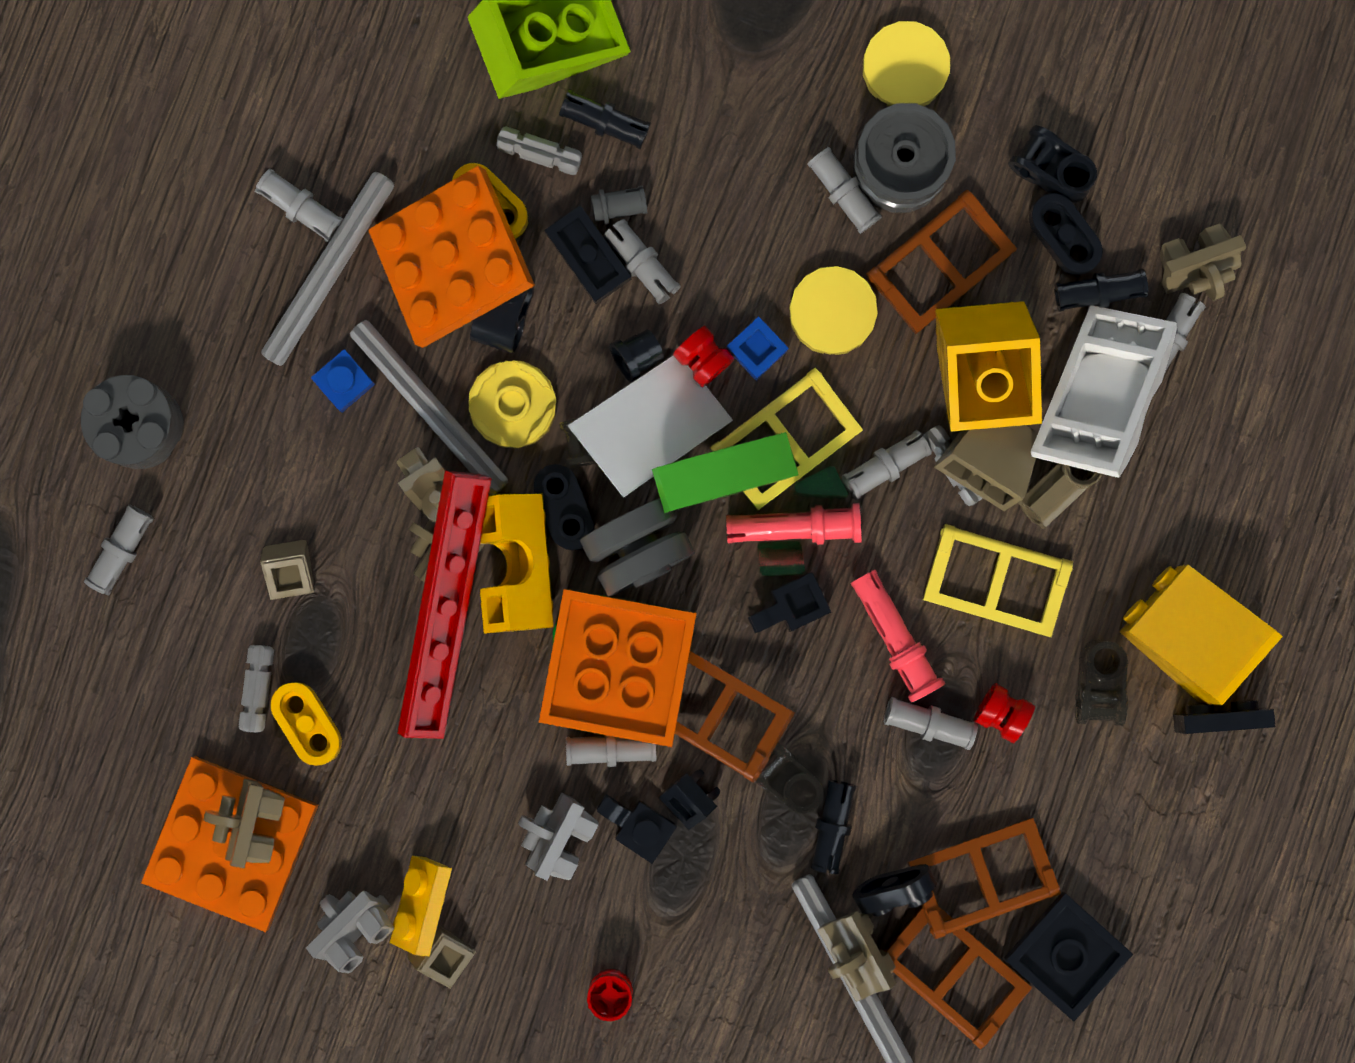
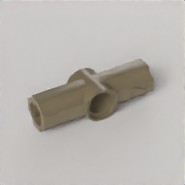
M1056 463L1027 491L1024 499L1018 502L1023 513L1032 522L1045 529L1087 488L1097 483L1103 474L1087 470V478L1082 481L1072 475L1070 466Z

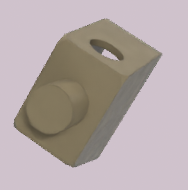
M1026 425L960 431L938 459L934 468L999 509L1006 511L1023 500L1027 493L1036 460L1031 455V449L1038 433Z

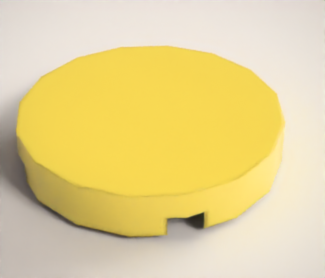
M898 21L883 27L870 40L863 57V78L867 88L876 99L878 97L888 107L896 103H917L922 106L930 104L943 90L950 74V54L944 40L932 28L914 21Z
M839 266L819 268L805 276L795 288L789 307L791 327L799 341L812 351L829 355L846 354L861 346L873 331L878 314L876 296L868 282L855 271Z
M512 360L490 365L477 376L469 392V412L474 427L487 441L502 448L519 449L536 443L549 431L556 417L557 399L550 380L539 368L524 361Z

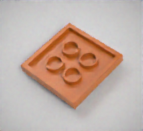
M476 166L368 229L415 345L422 348L535 286L488 174L480 166Z
M563 589L539 723L673 747L697 613Z
M191 757L141 883L267 932L271 927L319 805L258 781L264 787L263 789L273 791L285 798L279 821L257 817L253 833L274 838L271 860L269 863L246 862L245 868L230 866V861L226 860L225 856L232 828L228 830L226 843L214 842L212 838L215 824L205 822L203 820L206 810L219 811L222 796H230L236 798L232 813L235 815L243 780H257L199 757Z

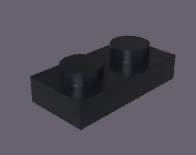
M581 205L544 230L549 240L595 304H598L632 280L631 275Z
M1258 700L1231 702V710L1214 711V704L1186 705L1187 714L1173 715L1174 731L1182 734L1276 727L1274 709L1259 708Z

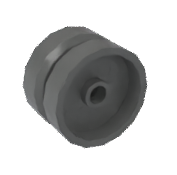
M896 103L878 111L865 124L853 155V176L858 178L860 182L858 187L874 206L891 213L913 212L927 206L943 189L956 161L955 139L948 124L934 110L917 103ZM898 154L905 155L906 162H902L898 158Z
M660 498L612 520L580 539L590 561L600 562L617 554L620 558L603 568L598 575L608 597L633 586L638 588L672 570V566L695 554L685 532L677 531L657 539L656 534L673 525L677 518L675 511L664 513Z

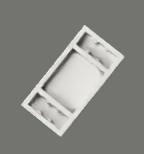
M1090 305L1031 449L1032 457L1119 478L1138 445L1152 397L1162 383L1175 339L1177 323Z

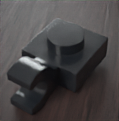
M811 572L771 591L776 604L748 617V620L755 634L783 620L789 632H792L831 613V610Z
M606 794L597 807L599 814L621 827L615 836V840L651 864L654 863L677 828L675 823L640 800L633 811H631Z

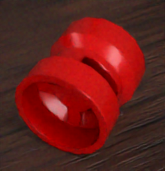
M706 326L694 332L673 353V356L681 365H688L694 372L693 379L702 388L719 376L735 359L726 348H719L715 344L714 335Z
M994 683L980 703L973 721L985 728L994 727L999 730L1002 738L1014 744L1030 722L1035 705L1025 699L1016 700L1009 696L1006 688Z
M606 969L600 971L593 977L589 985L587 1003L590 1011L595 1017L603 1021L611 1022L621 1019L631 1007L632 983L627 975L619 970Z

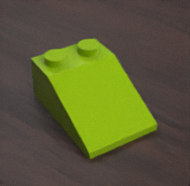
M482 0L467 17L498 99L542 88L624 57L631 52L611 0Z

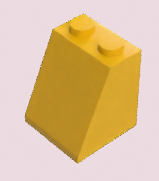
M1025 302L935 309L937 353L950 431L1042 424L1040 337Z
M1190 565L1177 566L1175 569L1171 566L1167 567L1153 582L1152 586L1156 591L1146 602L1141 599L1138 600L1126 612L1123 620L1127 624L1120 630V633L1197 702L1223 705L1283 637L1274 628Z

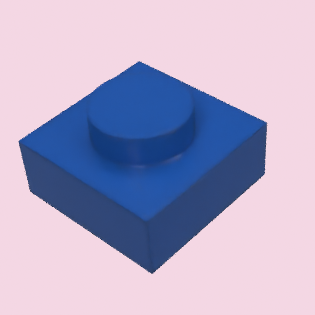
M759 316L726 346L730 354L755 380L759 379L789 350L784 342Z
M345 349L311 377L341 413L375 385Z

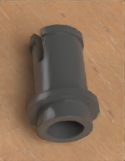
M643 185L637 188L604 193V190L600 189L598 190L599 194L591 195L595 222L603 220L604 224H609V219L641 213L647 214Z

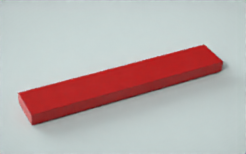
M447 470L444 473L397 732L404 738L444 739L492 480L491 477L486 475Z

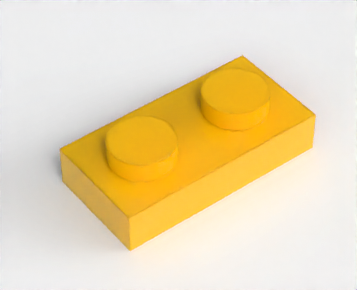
M412 855L408 872L404 878V889L397 916L393 921L394 930L390 939L391 944L414 955L430 957L452 868L427 857Z

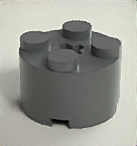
M119 375L101 382L85 395L81 412L82 433L94 453L106 461L132 469H147L163 463L171 455L178 441L180 442L183 434V415L177 401L162 387L134 375ZM134 414L139 417V421L132 424V431L127 429V422L131 421V415Z

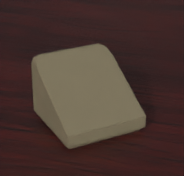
M306 540L269 545L263 548L260 563L270 600L314 593L315 588Z
M438 924L430 957L408 953V959L417 971L451 989L476 951Z

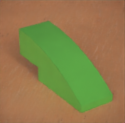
M786 432L652 469L664 513L799 475Z

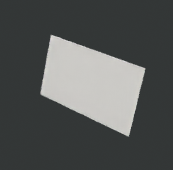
M674 356L568 425L623 498L654 477L652 469L675 462L733 421L707 386L702 388L693 379L694 372L688 365H681Z

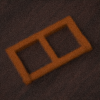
M966 189L955 201L876 267L870 269L866 276L912 331L917 334L936 318L935 309L948 308L1014 253L1017 248L985 211V208L976 197ZM962 209L968 213L999 250L966 279L962 277L930 238L932 234ZM918 246L923 249L954 286V289L921 316H919L885 275Z
M690 651L688 664L690 663L726 686L698 734L678 721L675 734L754 783L763 771L795 712ZM738 692L776 714L748 763H745L710 741Z
M1029 818L907 862L908 867L919 864H926L930 867L968 853L987 906L944 922L933 893L932 898L922 904L930 933L934 939L1061 894L1034 818ZM1023 834L1042 887L999 902L981 848Z
M921 906L883 951L889 953L896 966L893 973L972 1040L971 1042L982 1049L988 1044L1032 987L963 928L952 933L968 946L967 949L931 990L897 960L928 923L924 909ZM939 907L944 922L953 919ZM979 956L1013 987L980 1027L976 1029L943 1000V997Z

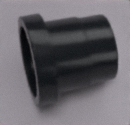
M648 329L638 335H633L623 342L617 339L609 345L616 365L629 382L640 378V372L664 358L659 342Z

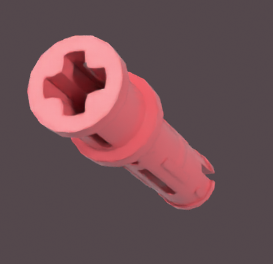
M853 503L851 508L824 509L822 505H815V507L811 508V512L726 515L728 544L748 541L812 539V543L822 545L825 540L853 539L854 543H861L862 540L860 503Z
M873 570L850 583L861 599L879 635H881L892 656L889 658L891 662L889 665L892 670H898L910 692L908 696L910 703L946 684L944 679L937 678L925 657L926 647L921 645L920 642L916 643L909 633L896 606L886 592L877 571Z

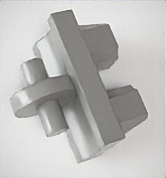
M564 793L560 794L553 810L541 805L535 819L522 815L518 825L528 830L521 846L531 851L525 865L535 871V876L548 881L550 875L570 880L578 866L579 858L575 854L564 850V847L571 835L588 842L592 839L599 822L588 814L584 807L574 798Z
M348 891L340 900L330 894L326 895L320 901L325 915L317 922L322 932L306 949L313 958L327 960L338 972L351 973L363 959V955L354 945V942L363 934L369 943L378 944L394 930L385 912L391 905L384 896L379 895L376 898L367 891H362L357 897Z

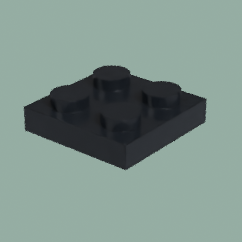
M1062 891L1007 953L1004 959L1074 1022L1133 956V953Z

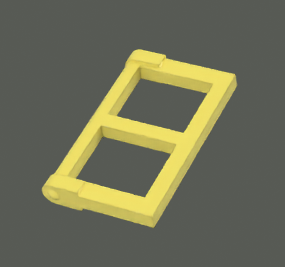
M813 368L800 381L720 442L718 441L712 445L710 449L713 452L734 446L764 422L768 424L775 435L787 433L794 460L799 465L797 467L799 475L775 483L764 493H761L758 488L743 491L758 511L862 432L863 429L832 390L822 373ZM812 386L845 431L808 458L775 414Z
M944 524L943 529L940 531L941 536L922 600L1052 637L1065 589L1073 570V561L1043 554ZM954 540L999 553L984 606L939 593ZM1011 557L1055 569L1040 623L996 610Z

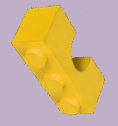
M502 494L488 497L480 544L495 545L503 552L507 562V572L503 582L497 587L480 589L484 633L553 627V601L549 580L550 561L547 554L546 515L543 509L542 494Z

